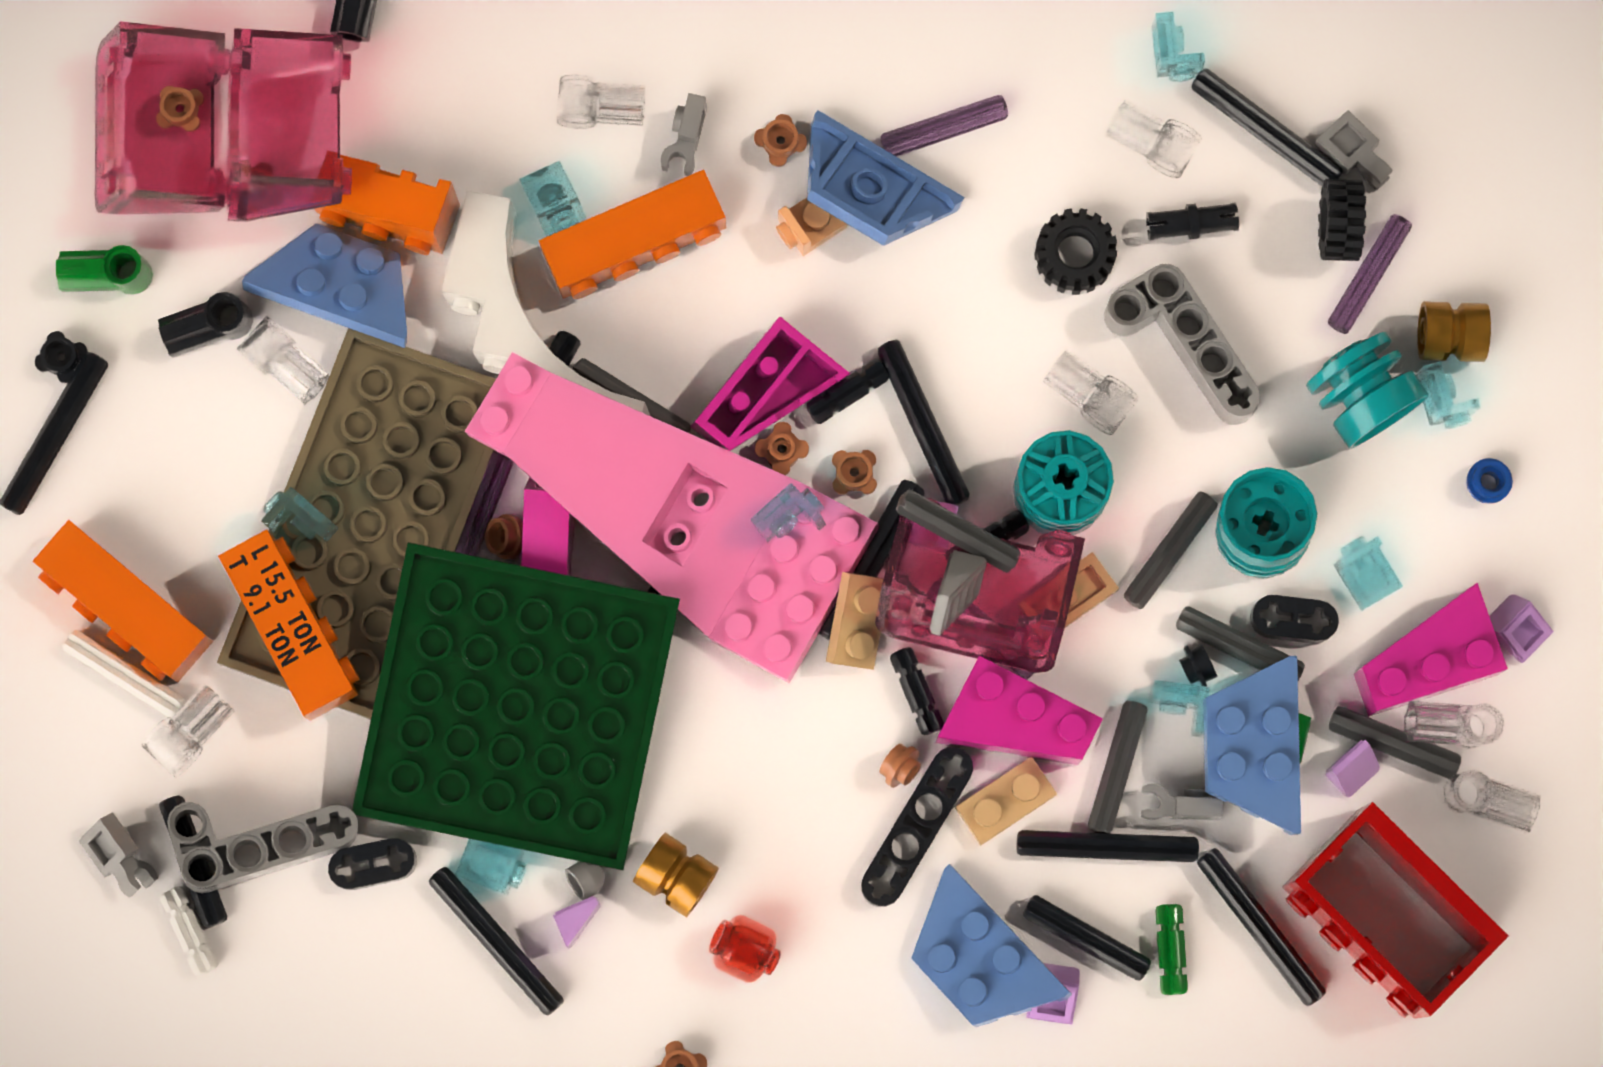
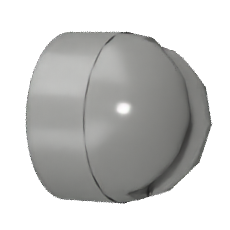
M577 862L565 869L569 885L581 900L594 896L603 887L605 875L602 868L598 865Z

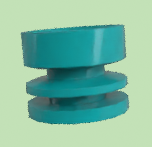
M1386 331L1380 332L1368 339L1358 340L1326 361L1323 364V368L1306 384L1312 395L1318 394L1330 387L1333 388L1319 402L1322 410L1332 408L1341 403L1346 407V410L1334 421L1333 426L1349 449L1355 448L1378 435L1409 414L1429 397L1428 392L1413 371L1402 373L1394 378L1389 374L1388 371L1402 357L1399 350L1378 358L1377 355L1384 351L1392 342Z
M1070 430L1050 432L1035 440L1022 456L1013 484L1015 506L1024 515L1029 526L1038 533L1055 538L1075 536L1090 528L1102 514L1114 483L1112 463L1103 447L1089 436ZM1059 471H1063L1066 477L1075 478L1069 490H1066L1062 483H1054Z
M1265 467L1246 472L1233 481L1223 496L1215 528L1219 551L1230 566L1244 575L1264 579L1284 574L1299 563L1313 537L1318 515L1314 496L1301 479L1287 470ZM1262 520L1270 523L1266 536L1257 534L1258 526L1262 523Z

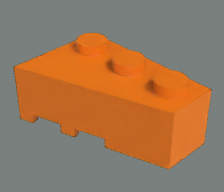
M329 152L311 199L316 213L320 214L319 219L323 222L340 228H344L346 223L361 227V233L379 241L386 242L388 236L404 241L403 246L406 249L421 255H429L430 250L443 254L460 207L451 181L439 179L437 186L434 187L415 181L417 175L414 172L402 170L401 174L397 175L381 170L380 165L377 163Z

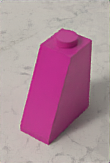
M529 477L524 488L521 566L571 576L575 517Z

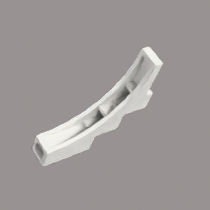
M467 190L441 292L447 303L458 313L476 316L479 311H482L472 350L479 364L483 365L482 368L499 374L513 352L555 375L650 416L644 401L610 392L585 379L556 357L541 340L523 312L514 280L512 245L517 212L510 198Z

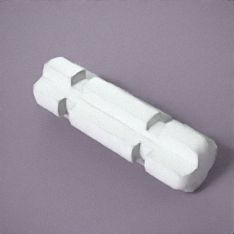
M176 887L160 896L161 903L166 913H171L172 918L169 920L184 953H189L190 958L187 960L193 973L199 976L214 970L218 966V961L213 950L208 949L206 946L209 941L194 909L192 910L188 907L191 902L185 889Z

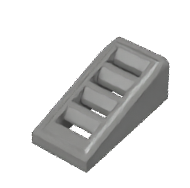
M957 550L950 553L929 630H931L932 634L940 636L977 598L987 564L984 557Z

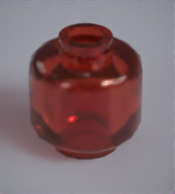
M741 914L734 916L730 921L722 920L716 928L709 945V953L713 954L715 967L719 971L745 983L757 981L763 973L768 976L771 975L781 956V951L776 949L777 936L774 930Z

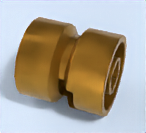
M1422 302L1417 327V348L1420 360L1446 361L1450 354H1455L1459 361H1486L1491 337V316L1487 303H1461L1457 309H1453L1449 302Z
M665 832L647 855L632 882L653 896L661 893L665 894L666 905L687 918L707 891L719 867L699 854L692 857L687 856V847Z

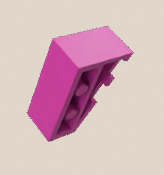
M778 317L690 427L708 442L731 451L835 385L850 373L782 317Z
M1475 583L1354 673L1368 717L1498 676L1508 670L1478 583Z
M979 656L935 743L1017 754L1023 757L1032 756L1036 759L1079 765L1103 718Z

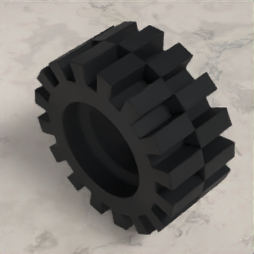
M1325 179L1323 181L1321 199L1319 201L1320 214H1318V246L1321 260H1360L1362 248L1364 247L1363 235L1366 230L1364 225L1366 218V196H1364L1365 186L1363 185V180Z
M1072 208L1066 209L1063 215L1059 216L1058 213L1053 215L1049 223H1045L1041 228L1034 252L1035 260L1038 263L1036 268L1039 275L1044 274L1045 283L1049 286L1052 283L1058 286V292L1064 293L1065 290H1071L1072 295H1080L1082 290H1086L1089 293L1094 291L1098 284L1102 285L1109 273L1111 274L1117 257L1116 235L1112 236L1111 234L1112 227L1107 222L1104 225L1101 222L1102 216L1096 212L1094 216H1090L1087 214L1088 209L1080 208L1079 213H1073ZM1070 236L1083 237L1092 246L1093 258L1083 267L1068 266L1059 256L1058 248L1060 243Z

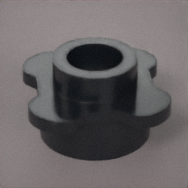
M54 331L47 336V341L42 345L40 354L35 357V366L40 372L49 371L57 375L60 382L68 383L82 357L88 352V349L82 342L73 343L65 338L62 332ZM61 353L65 354V359L58 361V355Z
M1202 644L1192 649H1189L1188 645L1184 646L1183 650L1186 657L1180 659L1179 662L1190 684L1199 681L1202 689L1207 688L1206 682L1218 676Z

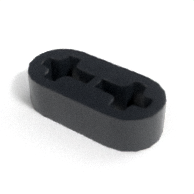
M1267 595L1254 605L1250 613V623L1254 631L1260 636L1270 639L1312 644L1322 643L1332 637L1337 631L1339 624L1335 608L1328 602L1315 599ZM1269 605L1276 606L1277 614L1291 616V620L1278 621L1274 628L1267 627V620L1260 618L1259 613L1265 612ZM1315 610L1321 611V619L1328 620L1329 626L1323 627L1319 634L1313 633V626L1311 624L1298 623V617L1309 618L1314 614Z
M399 838L375 841L337 851L331 857L328 864V874L338 887L345 890H359L408 878L414 872L417 865V855L409 843ZM396 847L399 853L407 854L408 856L407 861L401 863V871L394 872L393 868L388 865L377 867L375 860L389 857L390 848ZM351 856L355 863L369 862L370 869L356 872L355 881L349 882L345 875L338 874V868L345 866L346 857Z

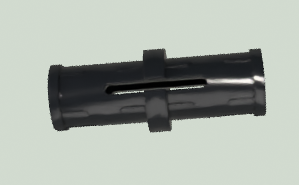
M1232 202L1230 204L1197 208L1196 203L1186 204L1185 209L1146 212V226H1150L1149 230H1147L1148 239L1151 241L1159 238L1188 235L1189 239H1198L1200 234L1239 231V216L1235 217V213H1238L1237 204Z

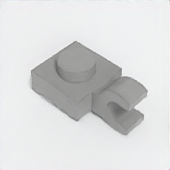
M688 93L685 106H677L672 131L678 132V140L662 152L660 159L662 171H668L671 159L682 157L686 161L684 176H689L693 173L695 168L694 154L697 151L707 112L705 96Z
M1349 110L1316 139L1315 146L1331 161L1341 167L1345 175L1357 167L1365 181L1376 191L1390 179L1389 175L1393 172L1392 168L1373 152L1380 140Z
M1147 784L1141 789L1143 794L1156 795L1160 802L1156 810L1147 809L1141 811V817L1144 819L1156 820L1161 817H1172V819L1217 821L1223 817V801L1218 798H1211V795L1206 793L1205 789H1184V796L1176 797L1170 796L1167 790L1158 784Z
M113 812L100 818L79 840L104 878L113 874L118 881L120 890L128 898L141 888L135 877L140 880L145 889L158 879L155 869L149 863L133 857L139 848Z

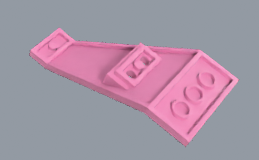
M513 352L465 430L469 437L513 461L659 594L680 598L678 611L712 642L789 684L837 602L842 572L854 573L880 528L877 522L795 479L555 375ZM702 493L709 495L708 502L705 505H694L696 496ZM683 532L686 534V539L681 545L671 544L672 537L676 533Z

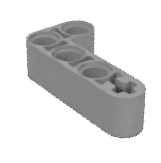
M1172 264L1155 266L1117 289L1111 295L1104 311V321L1112 333L1119 336H1129L1156 321L1207 401L1223 422L1230 425H1239L1246 422L1253 415L1260 402V392L1256 383L1184 273L1178 267ZM1157 280H1166L1173 285L1175 294L1170 297H1161L1154 292L1152 284ZM1120 303L1131 304L1137 311V317L1130 321L1122 320L1116 315L1114 307ZM1182 317L1194 319L1199 325V332L1194 335L1182 333L1177 326V320ZM1207 354L1218 356L1224 364V369L1217 373L1207 371L1202 365L1201 357ZM1230 375L1233 377L1229 385H1227L1225 382L1220 389L1217 388V386L1221 385L1224 381H1226ZM1232 394L1236 398L1242 395L1246 398L1243 407L1239 404L1231 406L1228 403Z
M193 802L181 803L173 808L167 820L170 839L182 878L188 888L198 893L212 892L334 854L341 849L350 847L355 841L358 832V819L355 813L347 806L340 804L327 806L217 841L206 810L199 804ZM190 814L197 816L203 823L198 834L193 837H185L177 832L176 824L181 817ZM338 818L340 824H349L344 830L343 838L337 839L334 832L319 835L321 846L313 847V832L309 824L316 823V833L328 829L330 819ZM288 831H297L304 836L306 844L301 851L288 853L281 849L279 845L280 837ZM249 844L258 848L261 858L256 865L242 867L236 863L234 854L239 847ZM198 859H209L216 866L215 874L207 881L200 882L194 880L189 874L191 864Z

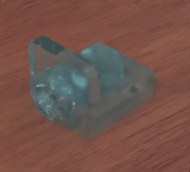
M1173 12L1155 13L1151 30L1157 78L1169 77V80L1173 82L1188 81L1195 78V74H1199L1204 67L1205 54L1203 52L1178 54L1184 52L1182 26H1175Z
M560 161L519 179L546 237L587 220L578 196Z
M1441 361L1425 365L1416 373L1417 378L1429 394L1423 405L1430 426L1444 423L1445 429H1452L1472 422L1471 416L1482 407L1479 398L1454 404L1452 400L1456 398L1454 380L1449 372L1444 373Z
M792 483L750 519L755 529L767 542L775 536L782 538L787 535L798 523L796 517L801 512L819 531L826 525L820 514L825 509L822 503L808 488L800 493Z
M292 487L285 493L282 491L277 492L263 509L266 515L261 522L273 533L285 523L292 513L296 516L290 523L310 540L318 534L327 542L339 529Z
M1360 536L1339 549L1343 557L1333 565L1361 611L1403 587L1379 548L1383 544L1379 536L1369 542L1363 536Z
M1155 680L1150 685L1148 703L1158 704L1159 712L1172 715H1186L1187 709H1194L1191 736L1201 737L1204 734L1203 699L1209 696L1210 687Z
M469 839L455 876L508 896L511 887L519 889L528 863L522 861L524 852L520 849Z

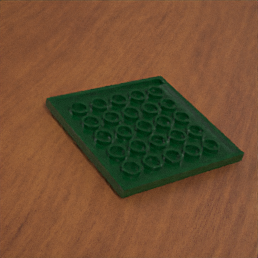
M408 542L352 811L355 815L624 870L680 598Z

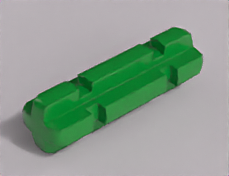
M1162 904L1155 909L1156 925H1161V931H1157L1159 969H1164V975L1159 976L1160 991L1164 995H1182L1188 991L1187 974H1182V968L1187 967L1184 930L1179 928V924L1184 923L1183 908L1179 904Z

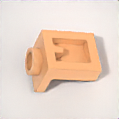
M806 197L790 209L785 205L778 210V221L780 224L776 226V230L789 249L796 246L802 256H805L846 229L848 224L809 202Z

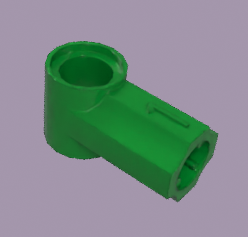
M125 245L115 246L110 250L59 251L58 259H56V277L58 288L62 292L122 291L125 294L134 295L146 290L151 284L153 277L152 267L148 261L135 249ZM134 261L136 263L134 273L128 278L120 279L119 272L121 267L127 262Z

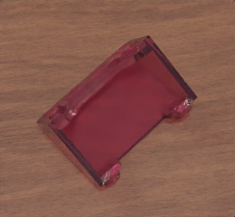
M119 21L101 40L97 50L95 65L94 198L98 213L111 215L219 212L228 203L231 193L230 179L224 177L221 168H214V86L219 82L222 75L228 74L231 64L230 50L225 48V33ZM164 87H181L188 91L198 89L203 94L204 103L199 106L198 118L200 126L197 130L187 132L184 128L175 126L163 129L158 125L156 115L160 112V92ZM182 105L176 108V111L179 113L184 110Z
M234 28L228 79L227 221L249 222L340 204L342 195L351 194L352 168L344 167L343 158H340L341 81H349L351 73V54L343 53V35Z
M928 498L929 500H931V501L937 503L938 505H940L937 501H935V500H933V499H931V498ZM901 515L881 587L875 620L876 627L880 632L894 639L976 659L981 656L993 663L1029 672H1047L1054 667L1085 538L1073 536L1063 530H1053L1041 535L1037 540L1036 547L1003 540L1019 549L1018 563L1009 572H1003L987 563L979 595L939 636L932 634L929 629L950 553H953L954 550L965 553L969 552Z

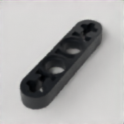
M947 747L940 750L934 757L863 876L861 892L869 904L876 907H888L894 904L902 894L971 778L973 762L970 755L963 749ZM956 756L962 760L960 768L965 774L962 778L957 775L951 778L946 789L954 790L955 793L952 798H948L941 789L929 786L926 783L930 777L936 783H939L945 771L944 767L939 765L942 759L951 761ZM931 794L940 800L942 812L938 818L924 820L917 814L915 804L923 795ZM909 834L917 840L919 850L914 858L902 860L894 855L892 842L898 835ZM883 856H886L893 865L905 868L908 871L904 877H901L896 871L889 884L895 890L891 896L883 894L878 899L872 895L874 887L869 883V880L872 877L880 879L888 866L879 864Z

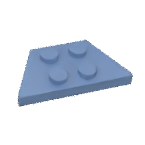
M817 110L814 114L810 129L807 200L883 246L959 210L965 198L821 111Z
M316 223L246 274L242 280L244 291L403 348L407 344L400 253Z
M1289 656L1203 699L1205 792L1224 802L1228 801L1240 807L1242 811L1256 818L1260 817L1284 829L1283 831L1289 835L1301 834L1298 666L1297 656Z
M950 864L945 867L911 959L963 1016L977 1028L996 1022L1000 1018L1009 1015L1016 1016L1032 1011V1008L1067 1000L1072 996V993Z

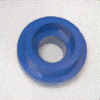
M1492 458L1476 462L1469 469L1466 477L1467 489L1471 496L1485 504H1494L1503 500L1511 491L1513 484L1509 468L1503 462ZM1487 474L1494 477L1496 481L1494 489L1483 487L1481 483L1482 475Z

